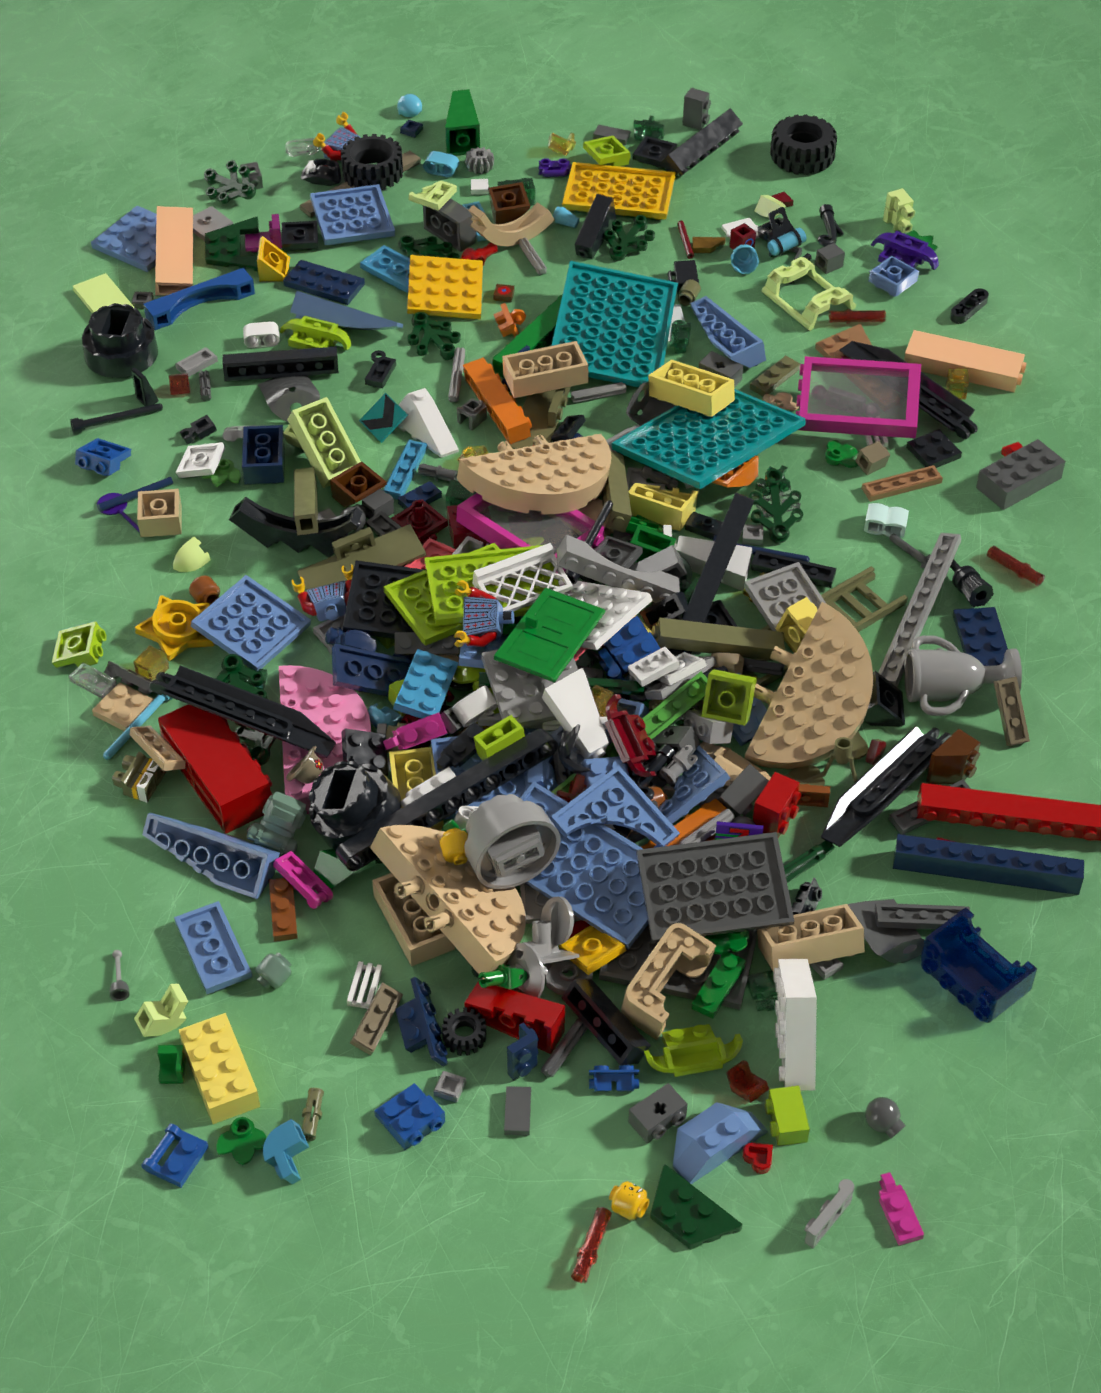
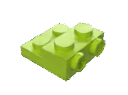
M614 136L583 142V149L599 165H606L607 163L619 167L629 165L631 158L629 150Z
M96 621L59 631L52 664L56 668L73 663L78 668L98 664L99 657L103 656L101 645L103 641H106V632Z

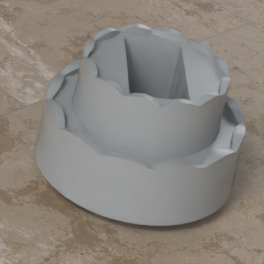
M513 794L497 795L491 800L481 803L478 809L471 813L466 824L468 838L465 842L464 850L477 878L483 885L494 889H506L521 885L545 870L555 858L560 847L561 838L559 831L541 806L531 801H523Z

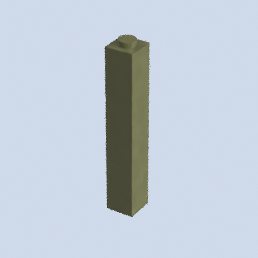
M611 451L610 470L605 489L601 494L603 506L608 500L613 502V507L605 520V527L625 533L632 513L623 454Z
M314 467L294 470V517L297 535L318 533L317 482Z
M659 618L656 626L652 627L651 632L659 647H666L667 649L711 654L734 653L740 654L745 658L775 661L770 659L775 646L785 650L784 633L778 631Z

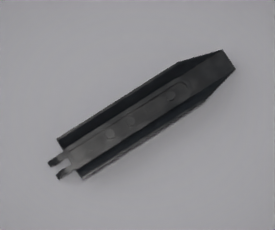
M851 341L839 350L854 360L907 363L889 349ZM921 372L919 408L950 430L955 431L957 436L963 440L969 438L970 433H976L978 430L977 425L969 419L975 409ZM875 376L907 399L908 378Z
M181 665L176 675L173 676L168 673L159 672L155 677L156 680H153L149 685L150 690L154 693L169 696L310 751L313 746H316L317 748L314 753L326 758L336 745L332 738L302 712Z
M916 726L910 730L838 798L821 835V839L838 847L845 844L873 821L929 767L932 753L951 734L945 732L938 738L940 731L936 727H933L926 734H922Z

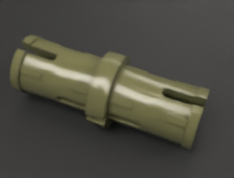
M320 1088L308 1089L306 1108L302 1110V1131L307 1141L316 1139L318 1121L322 1118L321 1104L324 1091ZM312 1106H314L312 1122H310Z

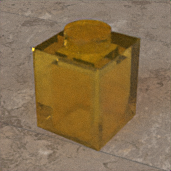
M948 369L946 390L959 399H966L969 386L968 369Z
M150 645L133 661L135 672L152 681L156 680L155 677L159 672L165 673L169 669L167 654L163 650L156 649Z

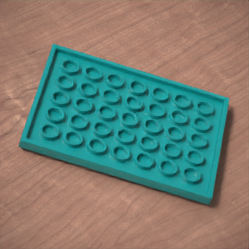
M570 261L552 346L577 341L588 363V377L615 383L623 382L625 385L639 387L643 382H649L648 375L664 365L678 283Z
M734 389L735 400L714 416H705L702 413L690 411L681 406H675L612 442V450L689 484L694 488L701 489L805 426V418Z

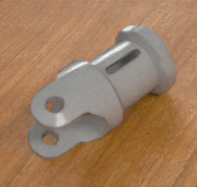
M691 745L684 746L673 756V760L660 770L662 777L670 784H675L677 782L676 779L684 771L687 772L697 761L698 757L696 755L687 757L693 750Z

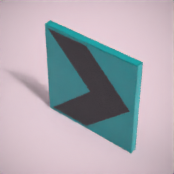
M385 392L359 421L382 443L408 414Z

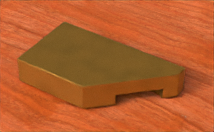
M692 237L693 253H712L716 250V247L725 244L726 237Z

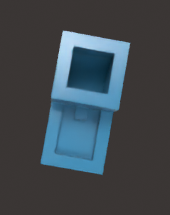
M292 1119L281 1124L270 1132L263 1147L265 1162L275 1167L281 1180L285 1179L291 1184L301 1180L292 1157L309 1148L300 1125Z

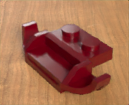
M614 694L606 705L608 721L605 722V726L622 763H628L631 770L639 776H656L655 771L648 772L642 765L643 762L656 756L654 742L648 737L645 730V722L639 715H629L627 711L623 710L618 712L617 703L621 697L619 694Z

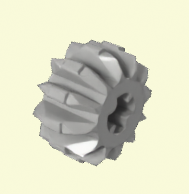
M485 147L471 148L466 155V168L469 169V172H474L475 174L489 173V170H492L494 166L493 153H491L490 149L485 150Z

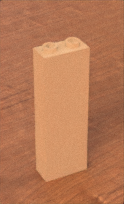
M157 206L155 295L166 296L193 286V208Z
M916 330L912 333L904 357V361L907 363L921 364V372L1015 392L1016 386L1021 385L1027 365L1024 362L1025 354Z

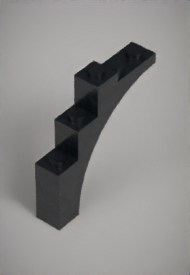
M245 497L235 505L229 521L267 548L281 540L297 553L304 548L308 549L310 546H313L329 558L334 555L332 542L347 537L352 530H357L361 524L360 518L363 512L356 507L346 514L318 520V533L297 535L294 517L273 512Z

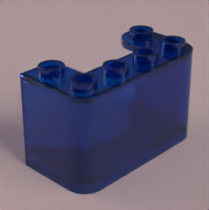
M965 907L925 938L921 956V967L927 974L932 975L942 988L950 991L960 1004L968 1007L978 1020L990 1023L1030 992L1037 968L1029 961L1020 966L1021 963L1018 960L1013 964L1010 963L980 937L982 929L973 926L971 919L974 918V914Z

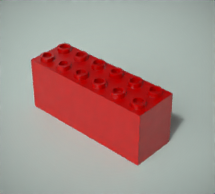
M189 704L158 718L161 737L185 761V769H180V771L225 834L264 816L262 812L268 798L273 795L270 790L272 782L267 774L263 775L258 761L252 760L247 746L241 745L237 733L230 730L227 719Z

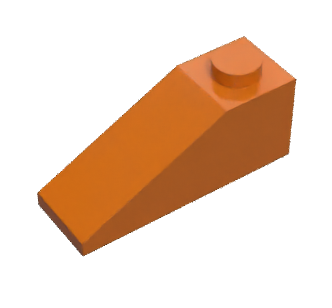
M758 456L752 457L711 483L727 488L749 486L758 477Z

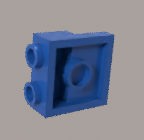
M97 438L76 450L75 465L85 470H94L97 474L109 476L120 470V462L131 456V449Z
M638 616L631 619L604 643L605 648L620 668L622 675L629 672V665L661 649L651 632L648 633Z
M415 1083L374 1110L377 1119L404 1150L419 1144L423 1137L430 1132L439 1130L445 1123V1112L430 1095L426 1096Z

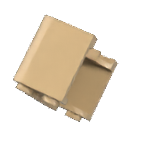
M672 924L628 985L621 1006L623 1015L633 1025L655 1040H658L665 1029L666 1020L669 1017V1013L664 1009L666 997L660 992L675 970L690 978H697L703 974L711 961L716 945L684 924Z

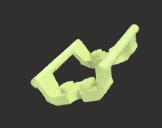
M804 257L791 261V266L789 267L782 265L772 270L767 276L765 287L762 288V293L809 331L814 328L818 315L830 309V304L839 305L843 303L851 310L856 308L851 293L844 288L831 285L816 273L815 265ZM807 274L826 290L813 296L801 315L779 297L780 284L792 282Z

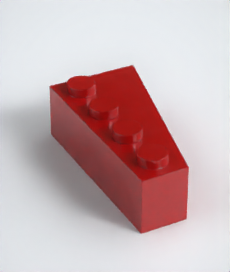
M479 981L464 1002L467 1012H470L471 1008L474 1009L475 1014L478 1012L482 1014V1018L485 1019L487 1026L518 1040L519 1025L524 1023L529 1029L532 1028L536 1032L539 1039L537 1041V1048L549 1054H552L565 1032V1005L496 985L482 988Z

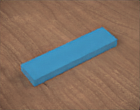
M408 440L387 481V485L383 489L393 499L398 500V497L406 493L427 450V443Z

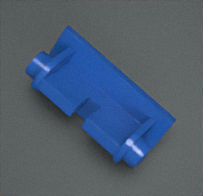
M598 1065L594 1066V1070H589V1075H594V1079H589V1089H594V1091H612V1082H616L617 1091H634V1089H639V1079H634V1075H639V1070H634L632 1065L619 1066V1070H609V1066Z

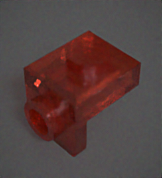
M576 774L571 780L568 793L558 790L555 795L569 803L586 790L587 785L584 784L586 776Z
M742 1060L726 1072L731 1091L750 1103L769 1090L767 1081L751 1073L749 1064L745 1060Z

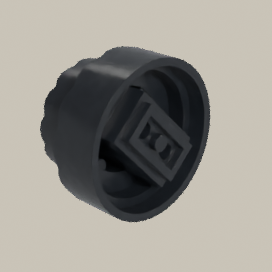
M114 303L109 306L100 307L92 313L89 324L85 327L82 334L85 362L89 369L101 376L110 378L132 376V368L135 367L140 372H143L155 362L158 356L157 341L151 322L143 318L139 310L129 304L121 305Z
M340 761L333 766L325 768L320 776L314 780L309 793L311 823L327 845L334 850L341 843L402 807L398 789L381 770L370 764H357L353 761Z

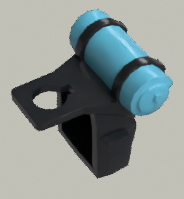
M784 207L768 213L770 221L758 227L759 238L768 242V251L774 256L782 255L783 252L793 247L801 246L807 239L805 232L801 228L795 229L790 223ZM781 213L783 218H775V216Z

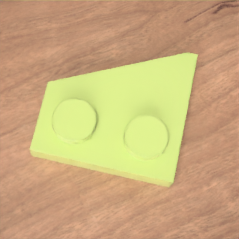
M441 180L431 186L422 188L421 193H409V201L439 211L457 192V186Z

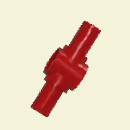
M490 242L483 248L475 250L467 248L460 259L483 261L484 266L486 258L497 253L498 247Z

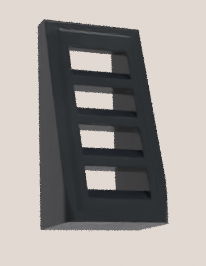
M135 367L132 368L131 372L136 398L144 406L157 403L159 400L147 378Z

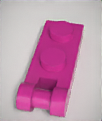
M292 851L274 860L273 867L307 900L310 908L316 909L321 906L322 902H328L333 898L331 889Z

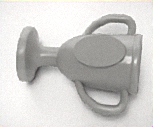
M917 637L913 640L912 649L907 651L905 659L906 696L909 702L920 701V707L926 714L945 716L960 709L967 696L979 690L984 683H994L993 681L1017 677L1019 690L1021 691L1022 667L1019 652L1017 649H1007L1002 664L983 666L977 658L960 652L951 642L941 637ZM922 644H935L947 650H920L919 646ZM958 698L956 702L946 707H931L927 702H943Z

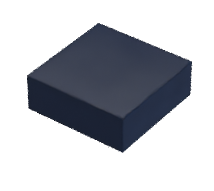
M408 120L400 128V133L415 138L423 130V124Z

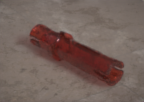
M846 309L845 311H829L830 323L846 322V324H850L851 322H885L886 320L884 319L886 318L885 310L851 311V309Z
M995 545L991 546L987 552V557L1012 570L1019 578H1025L1036 586L1041 585L1045 579V575L1031 568L1030 564L1017 560Z
M596 1208L584 1244L577 1252L578 1259L571 1278L578 1283L587 1282L593 1264L597 1262L598 1249L612 1216L611 1211L607 1208Z

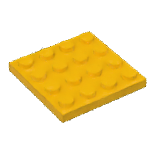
M410 255L407 314L425 312L430 316L481 319L483 261Z

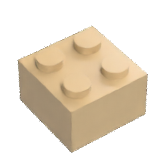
M179 489L138 492L137 520L141 537L182 534V505Z

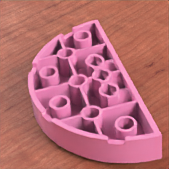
M279 666L280 704L302 712L336 742L335 747L327 758L316 754L323 762V770L337 762L343 761L341 732L345 728L371 732L369 713L361 697L353 689L333 686V675L327 672L303 666ZM282 741L285 795L306 804L305 810L309 814L311 805L309 793L313 783L303 784L297 779L286 780L290 770L309 751Z

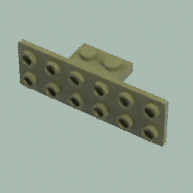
M571 387L527 396L523 412L525 417H529L532 428H530L531 437L510 444L513 449L533 446V439L537 435L539 437L543 435L548 443L552 442L551 436L554 434L559 420L562 419L563 408L567 405V397Z
M410 524L375 539L372 530L368 527L332 542L334 556L300 569L297 572L299 577L304 579L305 589L309 590L343 580L347 581L341 568L344 565L346 572H349L351 564L355 566L356 560L402 566L426 556V551Z

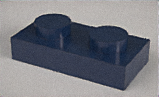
M428 481L398 497V504L404 510L410 507L415 500L422 499L427 504H431L442 498V491L431 481Z

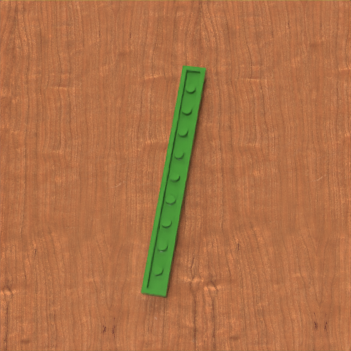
M702 671L642 718L646 725L645 730L648 737L654 739L705 697L708 678ZM613 742L607 746L606 753L601 758L620 757ZM581 774L571 775L551 792L569 803L584 792Z

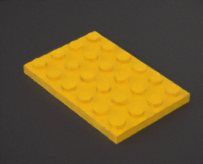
M573 162L562 207L570 211L589 212L596 194L614 198L615 215L635 217L643 215L646 218L667 220L675 172Z

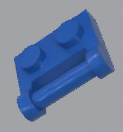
M603 648L598 651L602 659L599 663L608 679L625 680L620 668L607 649ZM620 695L622 699H631L629 695Z
M169 1124L165 1129L166 1134L151 1156L145 1158L141 1167L148 1173L182 1188L208 1149V1142L181 1130L174 1124ZM173 1140L179 1141L164 1165H158L157 1163Z

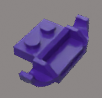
M899 231L895 233H882L871 243L873 247L877 243L884 245V250L879 255L878 262L882 263L890 256H893L913 268H916L918 264L922 265L925 261L931 265L932 270L939 266L938 257L934 250L928 246L927 242Z

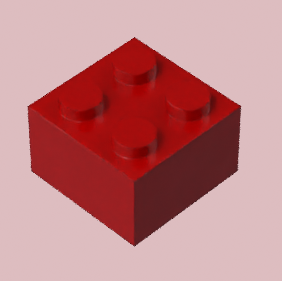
M774 772L755 802L753 821L756 825L763 826L764 834L777 832L779 838L781 834L784 835L786 833L790 819H795L799 807L797 803L801 793L799 792L800 782L777 772Z

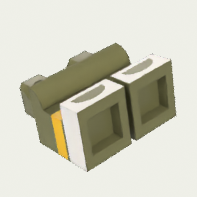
M138 752L136 757L130 755L124 757L122 768L127 771L126 773L116 771L112 776L113 785L122 788L124 795L148 803L166 771H163L153 759L147 758L142 752Z

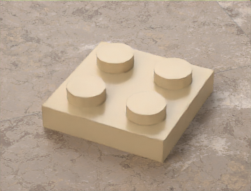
M119 682L92 709L93 716L125 731L154 699Z

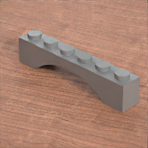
M569 535L564 537L557 548V566L612 587L650 593L654 603L676 592H680L678 577L663 571L640 572L624 568L600 555L585 541Z

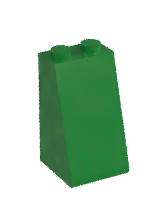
M469 89L452 91L445 124L446 153L454 156L467 155L471 148H480V124Z

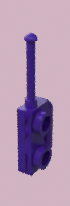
M544 158L539 161V175L543 177H565L570 175L572 164L565 158H561L558 161Z

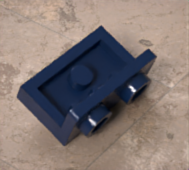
M524 1023L519 1025V1040L507 1047V1074L512 1080L520 1076H526L537 1066V1055L539 1054L537 1041L539 1039L536 1032L532 1028L529 1029Z

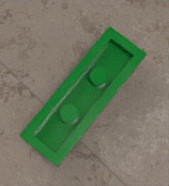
M729 952L722 954L694 999L691 1009L714 1019L746 966V960Z

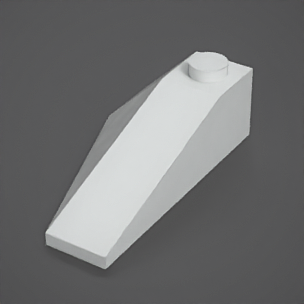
M426 388L408 393L399 404L408 416L398 425V428L403 432L405 430L409 432L413 439H419L421 442L427 443V449L440 458L459 452L443 417Z

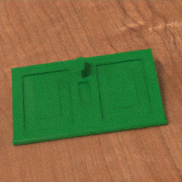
M545 587L495 653L494 660L554 683L606 611L600 607Z

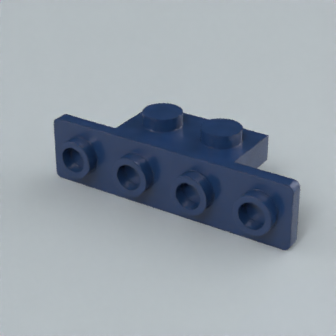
M413 977L410 980L415 998L395 1009L405 1050L412 1053L427 1044L431 1059L444 1067L448 1064L446 1058L447 1049L441 1040L442 1030L436 1021L435 1014L437 1012L431 1002V989L425 981L422 982L418 978Z

